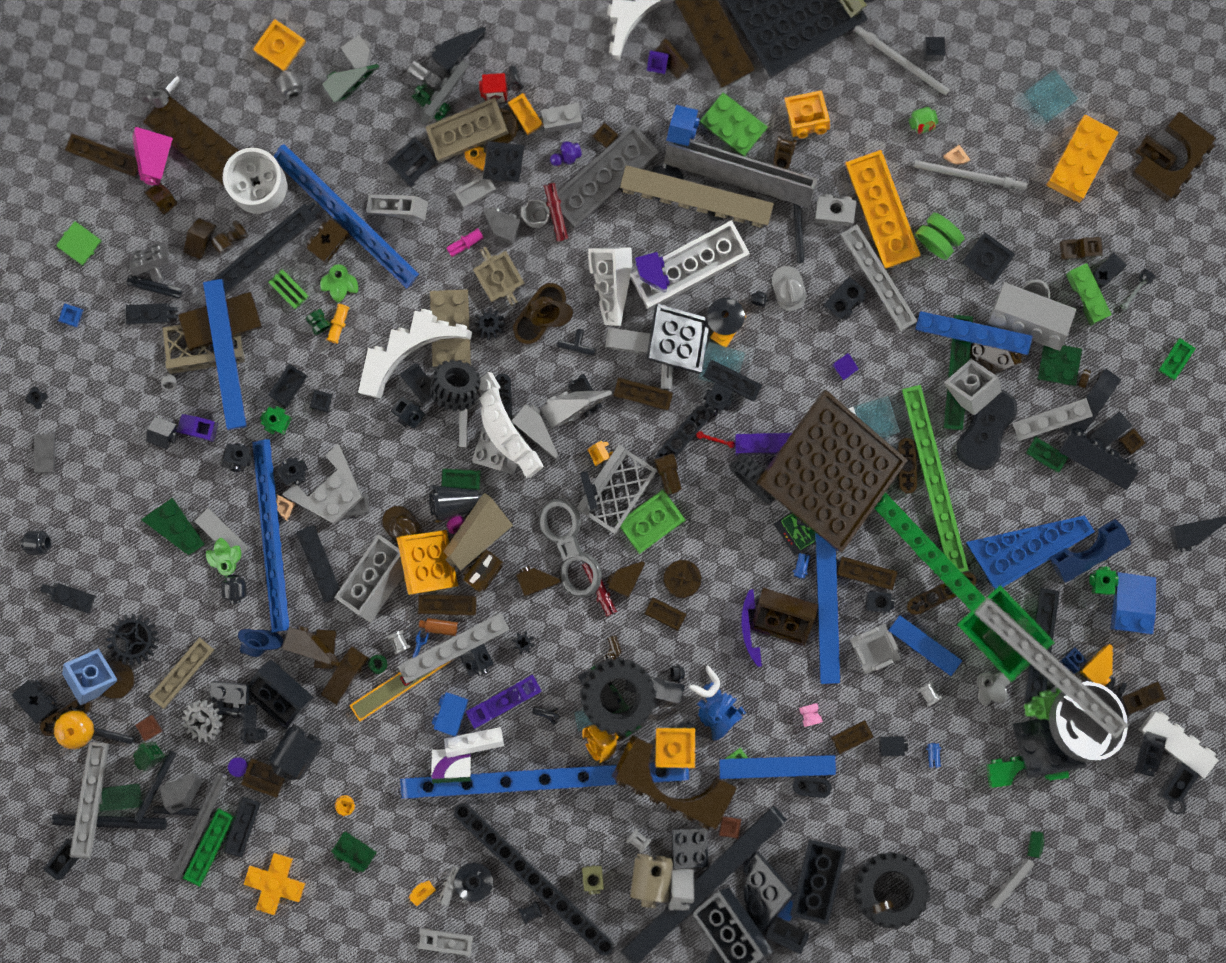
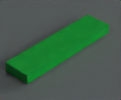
M220 808L217 809L183 879L201 887L232 826L234 815Z

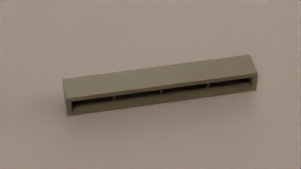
M625 165L620 188H623L624 193L634 195V192L642 193L641 197L651 200L655 196L660 198V202L671 204V201L678 202L679 207L686 209L694 206L697 207L698 212L708 214V210L716 212L715 216L725 219L727 215L733 216V221L745 223V220L752 221L753 226L763 228V225L769 224L774 205L772 202Z

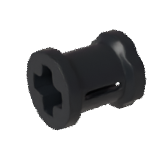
M534 901L532 905L526 908L518 909L525 925L536 917H543L537 901Z

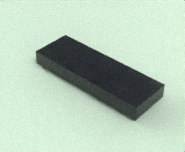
M712 359L703 377L753 402L762 387V384Z
M244 796L241 797L223 849L224 853L240 858L243 857L261 805L260 801Z

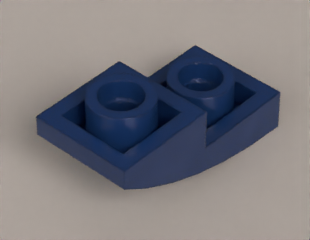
M1074 647L1059 662L1074 675L1088 661Z

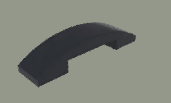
M1105 368L1085 397L1093 417L1066 425L1062 428V431L1067 435L1071 429L1085 432L1108 401L1121 379Z

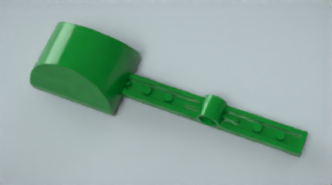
M885 492L874 509L971 611L957 626L1012 683L1031 663L974 613L986 598ZM1001 585L987 597L1045 650L1054 645L1055 642Z

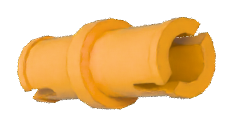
M343 304L337 305L334 319H331L330 322L331 328L326 339L327 341L338 344L342 328H345L346 325L344 322L349 310L348 306Z

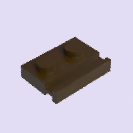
M251 758L241 785L278 798L285 779L275 774L271 765Z

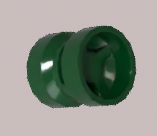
M322 309L310 313L305 318L308 324L312 325V331L315 335L331 327L329 321L324 318L325 314Z

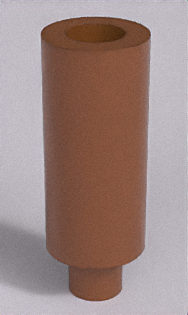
M427 618V621H419V628H425V632L456 636L458 622Z

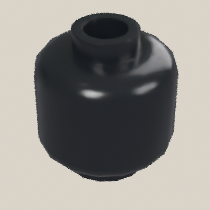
M42 530L27 531L21 539V547L28 555H44L51 548L52 544L50 536Z
M238 574L225 576V579L221 582L223 599L229 601L230 604L240 603L241 599L247 596L245 579L241 578Z

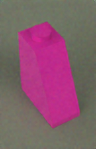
M135 127L132 138L140 180L148 185H159L173 138Z

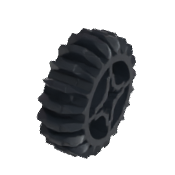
M135 614L131 615V620H129L127 615H124L125 621L123 622L118 618L117 622L119 625L116 626L112 623L111 626L115 630H108L107 632L109 635H112V637L106 638L107 642H112L107 645V648L114 649L110 655H117L115 658L117 662L123 658V665H126L128 660H130V666H134V660H137L138 665H141V658L148 662L149 659L146 655L149 654L153 657L154 653L151 649H158V646L153 644L159 642V638L153 637L159 634L157 630L152 631L155 625L150 624L148 626L150 619L147 618L143 621L142 615H139L137 620ZM135 625L129 633H120L124 628ZM141 627L148 633V642L139 637ZM135 636L138 641L131 644L128 639ZM118 638L126 642L125 653L121 652L118 648ZM136 647H145L140 653L131 655Z

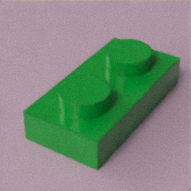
M1179 338L1158 371L1171 380H1176L1196 348Z

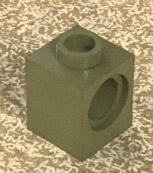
M602 865L583 866L584 891H588L589 894H599L600 890H604ZM590 875H596L599 878V882L596 885L588 883Z

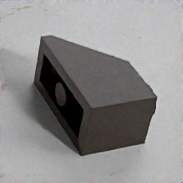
M641 561L618 569L615 574L611 572L606 582L609 584L608 588L629 598L646 563Z
M530 566L520 569V573L516 574L525 597L561 583L559 578L536 568L530 569Z

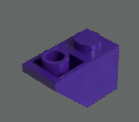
M658 252L636 257L635 263L640 280L663 293L667 292V286H670L668 276L664 275L662 268L665 267L663 257H659Z
M181 414L176 432L214 442L219 424L204 418Z

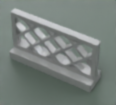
M618 445L593 482L598 495H595V500L600 497V502L596 503L597 505L601 504L603 515L594 516L589 513L590 508L586 494L577 506V510L613 534H616L657 470L627 451L621 445ZM626 455L634 460L635 467L623 469L622 461ZM647 468L651 471V474L648 478L640 480L638 469ZM636 470L637 480L626 482L624 472ZM622 472L624 483L613 485L612 476ZM638 483L639 492L629 496L627 485ZM625 485L627 496L616 498L614 488ZM612 488L614 499L602 501V491ZM628 499L629 507L627 510L618 512L616 501ZM614 502L616 512L605 514L603 504ZM617 515L618 523L614 529L607 525L606 517Z

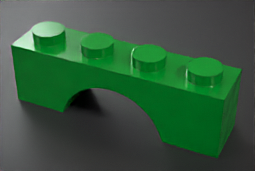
M1010 757V761L1003 762L1002 758L992 759L991 763L986 764L989 787L995 788L1012 785L1014 776L1025 768L1022 757ZM1069 772L1045 775V778L1047 780L1069 778Z

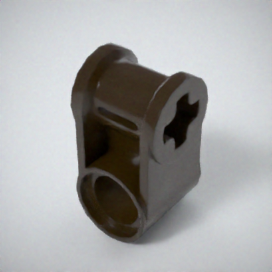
M778 136L773 166H777L776 163L778 161H783L786 163V167L783 169L789 170L797 140H785Z

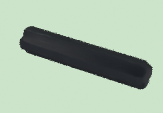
M133 275L128 276L126 281L128 286L177 299L182 296V289L171 285L153 282L152 280Z

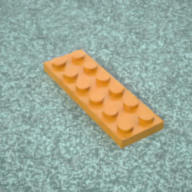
M882 150L845 162L883 267L887 269L920 257L919 249Z

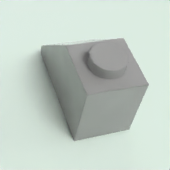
M358 35L340 47L354 69L370 65L372 54L369 49L372 47L366 38L362 39Z

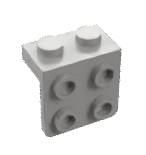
M483 427L472 459L473 462L514 475L518 464L499 451Z

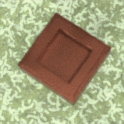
M723 816L719 836L738 839L741 819Z

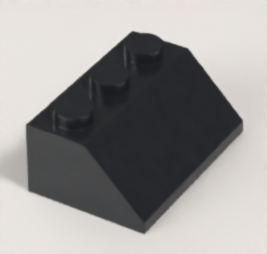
M271 659L256 672L249 683V697L286 730L314 698Z

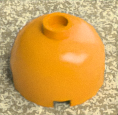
M78 710L68 711L61 715L54 727V736L57 742L68 749H79L87 745L94 734L92 720H90L87 714Z
M593 724L583 728L582 736L583 739L587 738L588 743L585 746L595 761L600 760L599 763L611 758L617 750V733L614 735L608 734L607 731H601Z

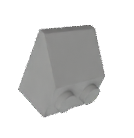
M972 359L944 382L960 406L973 415H976L1002 392L999 377Z

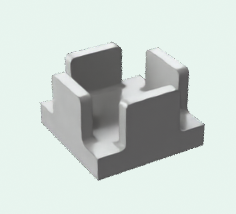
M882 624L849 639L865 674L901 659L897 651L898 647L886 624Z

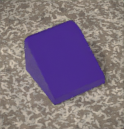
M849 353L832 365L843 381L859 370Z

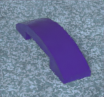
M751 589L748 591L742 607L741 630L750 658L757 667H761L760 647L752 648L748 610L755 609L754 590Z
M532 674L490 699L467 710L466 714L475 729L537 695L542 690Z

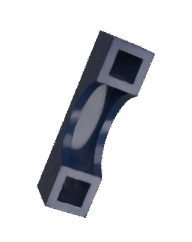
M1114 519L1099 528L1097 540L1089 549L1083 552H1071L1064 548L1049 558L1056 574L1066 583L1083 572L1090 570L1100 562L1107 560L1117 552L1124 550L1131 545L1124 526Z

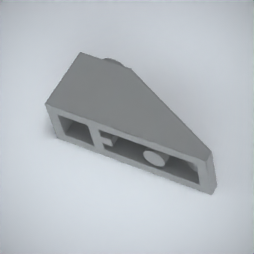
M369 194L366 213L409 220H425L428 201L417 196Z

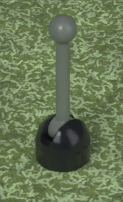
M1143 268L1139 274L1140 283L1127 301L1121 304L1122 310L1128 309V304L1143 285L1151 284L1156 276L1152 272Z

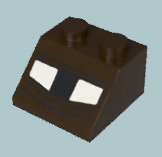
M487 549L475 558L476 563L473 567L469 565L463 573L465 576L463 580L481 594L484 593L505 565L502 560Z

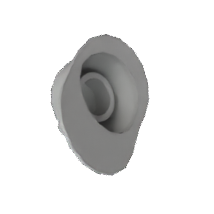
M782 266L778 268L772 277V286L776 300L785 310H797L804 304L806 299L802 277L799 271L793 267Z

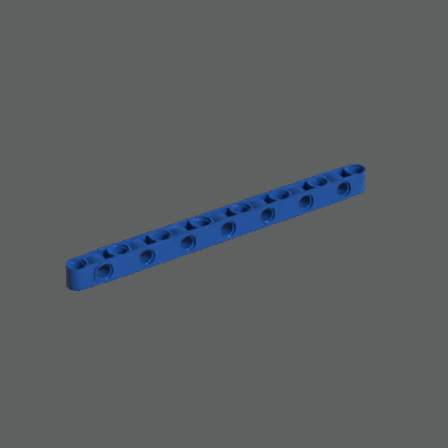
M649 762L650 773L654 782L689 780V768L664 767L666 775L658 777L655 774L656 762ZM617 765L471 774L473 785L469 790L463 788L462 782L433 783V791L427 792L424 790V784L427 781L432 782L431 777L400 779L401 798L617 785L615 783L616 779L611 777ZM582 771L587 772L589 775V779L586 782H581L578 779V774ZM540 775H549V784H541L539 781ZM507 776L511 779L509 787L502 786V777Z

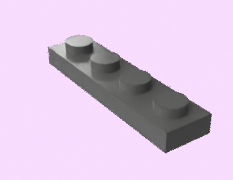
M462 61L459 66L455 65L450 72L451 77L444 79L440 86L442 89L439 92L435 91L430 99L432 101L431 104H426L422 109L421 123L426 126L465 75L469 66L468 63Z

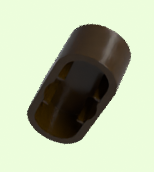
M546 283L542 285L515 320L513 333L519 344L525 347L536 346L550 330L551 327L536 326L531 322L532 311L530 303L545 296L550 297L556 302L567 303L565 291L558 284Z

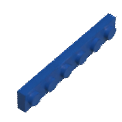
M920 311L915 329L920 332L1028 355L1033 338L1027 334Z

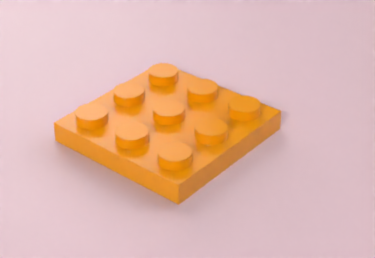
M447 530L397 538L408 595L458 586L455 568L448 564L445 560L447 555L443 552L449 544Z

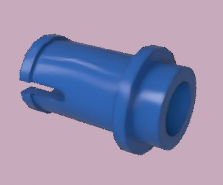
M798 554L796 568L793 570L794 577L805 579V576L808 575L806 571L811 556Z
M929 743L926 748L928 750L929 768H934L935 759V768L941 767V747H939V743Z

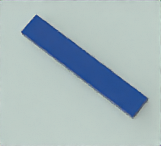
M835 755L719 759L720 779L836 775Z

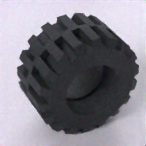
M454 359L449 362L444 361L442 365L439 364L434 370L430 385V395L433 396V401L438 402V406L445 407V410L452 409L454 412H457L458 409L464 411L465 408L469 409L472 404L474 405L479 392L481 378H479L480 375L478 372H475L476 369L473 366L470 367L469 363H462V360L454 361ZM450 384H456V385H459L460 387H454V386H452V385H450Z

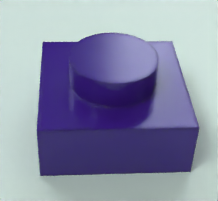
M650 51L647 71L665 74L669 54Z

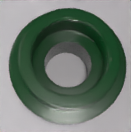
M374 655L368 662L370 671L375 674L383 673L388 666L386 658L382 655ZM378 660L382 663L380 668L375 667V662Z

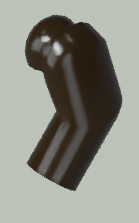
M616 635L607 638L610 649L604 655V661L608 658L616 659L621 654V648Z

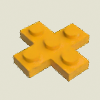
M274 853L268 871L249 866L243 885L261 890L256 910L275 915L281 897L300 902L306 883L288 878L293 858Z

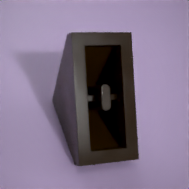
M198 218L187 231L183 252L201 260L216 225Z

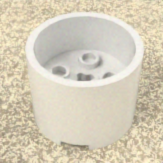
M259 148L242 149L232 155L224 167V186L229 195L243 210L254 214H261L277 208L284 200L287 192L286 176L276 159L265 150ZM258 180H259L260 183H261L260 185H258V184L254 185V184H253L254 181H255V182H258Z

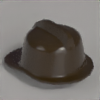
M541 297L530 303L532 311L530 319L536 326L560 327L567 324L573 317V309L569 304L556 302L550 297Z
M392 506L383 515V527L397 544L398 537L423 533L420 523L405 507Z

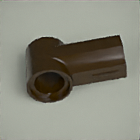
M674 454L655 459L656 468L659 475H661L666 494L679 492L682 487L677 473L678 466Z

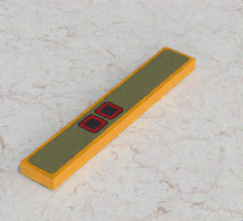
M450 662L406 684L399 672L349 706L361 722Z

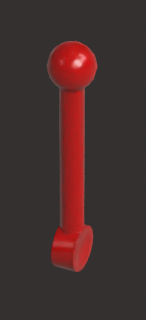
M699 431L696 434L698 439L705 438L711 441L728 445L729 448H733L735 446L734 441L728 442L715 437L704 435L702 431Z

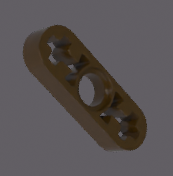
M904 438L898 443L897 450L901 455L905 456V449H902L901 446L905 442L912 446L908 450V456L912 455V458H905L912 463L913 468L909 472L904 471L902 468L898 473L899 489L904 494H911L917 488L916 445L912 439ZM902 474H913V477H909V483L913 484V487H910L909 490L903 487V484L906 483V477L902 478Z
M77 699L45 719L40 725L41 733L45 736H54V727L52 728L53 732L46 731L47 723L54 724L56 722L55 717L58 720L63 712L73 711L71 707L73 709L78 708L80 704ZM91 701L86 702L85 711H78L88 714L92 709Z

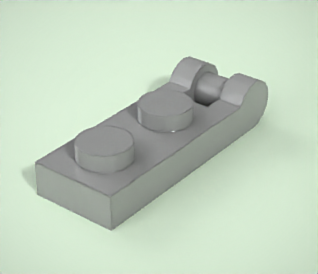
M419 928L420 942H417L418 949L471 955L473 935ZM428 936L433 937V944L427 943Z

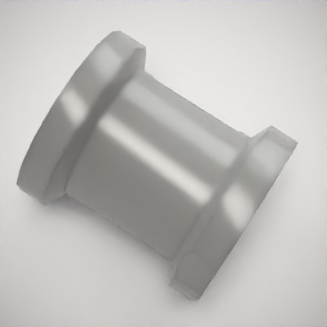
M403 630L387 637L392 642L395 654L411 648L405 641Z
M932 681L917 690L925 698L927 707L942 699L941 695H938L932 686Z
M636 828L626 842L634 845L642 853L651 842V839L645 838Z

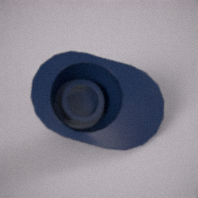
M243 629L238 633V638L241 642L240 653L251 657H260L267 650L278 649L283 645L284 639L282 636L271 630Z

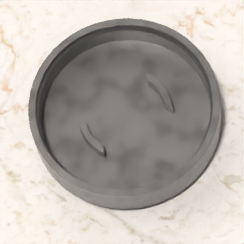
M1083 682L1085 686L1127 722L1124 708L1112 691L1097 683ZM1063 692L1059 693L1050 709L1049 723L1052 736L1060 749L1075 760L1095 762L1105 759L1117 752L1125 740L1127 727L1115 739Z

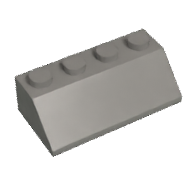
M1004 282L990 313L988 324L1000 329L1031 335L1033 337L1032 341L1060 351L1068 335L1076 309Z
M378 534L334 598L371 623L404 576L399 548Z

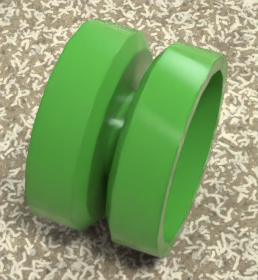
M933 212L926 220L928 226L922 225L915 235L930 252L943 260H947L954 252L952 247L958 248L965 238L953 223L942 215Z

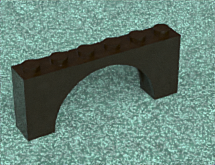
M632 734L611 777L616 779L615 783L623 788H626L627 785L632 787V792L641 797L643 794L650 796L649 800L657 805L660 802L666 804V809L675 814L677 810L682 812V817L691 822L694 819L700 821L699 826L707 830L710 827L717 830L737 787L715 777L707 789L693 797L673 798L663 794L655 785L650 773L649 761L654 745Z

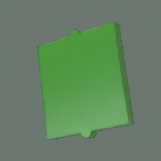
M74 221L68 231L63 233L64 236L56 246L81 265H84L89 257L94 255L95 249L102 240Z

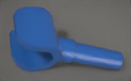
M421 630L417 633V644L412 656L413 658L418 656L422 645L426 644L429 637L428 633L426 638L420 637Z

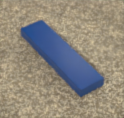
M900 615L888 630L949 676L953 675L962 662L961 659Z

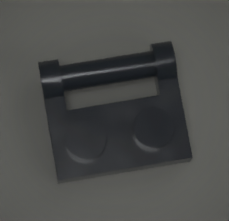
M414 137L387 163L412 188L415 185L414 182L432 165L435 166L438 161ZM425 156L428 160L409 177L406 172Z

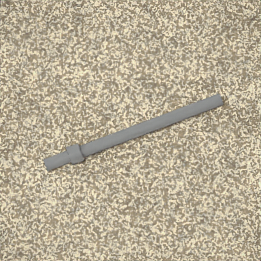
M856 26L853 30L864 38L867 44L870 46L874 45L946 96L950 89L878 40L877 36L872 32L868 33L860 26Z
M915 160L914 168L1002 185L1003 188L1007 189L1012 187L1026 190L1027 188L1026 182L1016 181L1011 177L1005 176V178L918 160Z

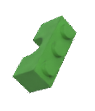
M1087 263L1066 274L1073 291L1079 294L1083 302L1082 310L1090 326L1112 315Z

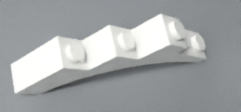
M613 0V3L608 5L607 15L610 16V22H614L612 35H615L614 42H610L609 53H612V60L620 61L623 46L630 32L643 17L657 7L674 0Z
M421 309V312L415 311L410 333L408 329L398 327V330L391 329L387 351L386 348L375 346L374 349L368 348L358 393L381 399L385 385L392 372L414 350L441 339H471L472 332L465 325L456 324V327L448 326L449 322L438 320L436 323L437 317L432 314L433 311Z

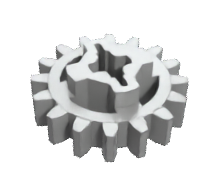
M197 700L188 705V708L183 711L186 714L182 717L186 721L183 727H188L186 733H192V739L198 737L199 742L213 740L222 731L219 728L223 725L219 721L222 715L217 714L218 708L213 709V703L207 705V700L203 702Z

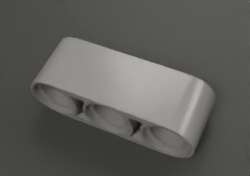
M608 328L605 348L647 355L650 333Z

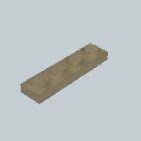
M199 637L149 697L165 709L215 649Z

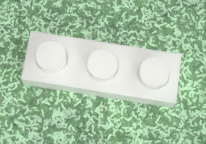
M501 727L444 739L447 758L504 746Z

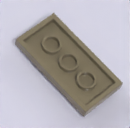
M495 98L425 127L439 163L508 134Z
M468 289L430 291V308L433 311L432 314L437 317L436 323L438 320L449 322L448 326L456 327V324L467 326V329L470 331ZM451 338L432 342L433 367L453 359L454 361L462 360V363L467 362L471 366L470 339Z

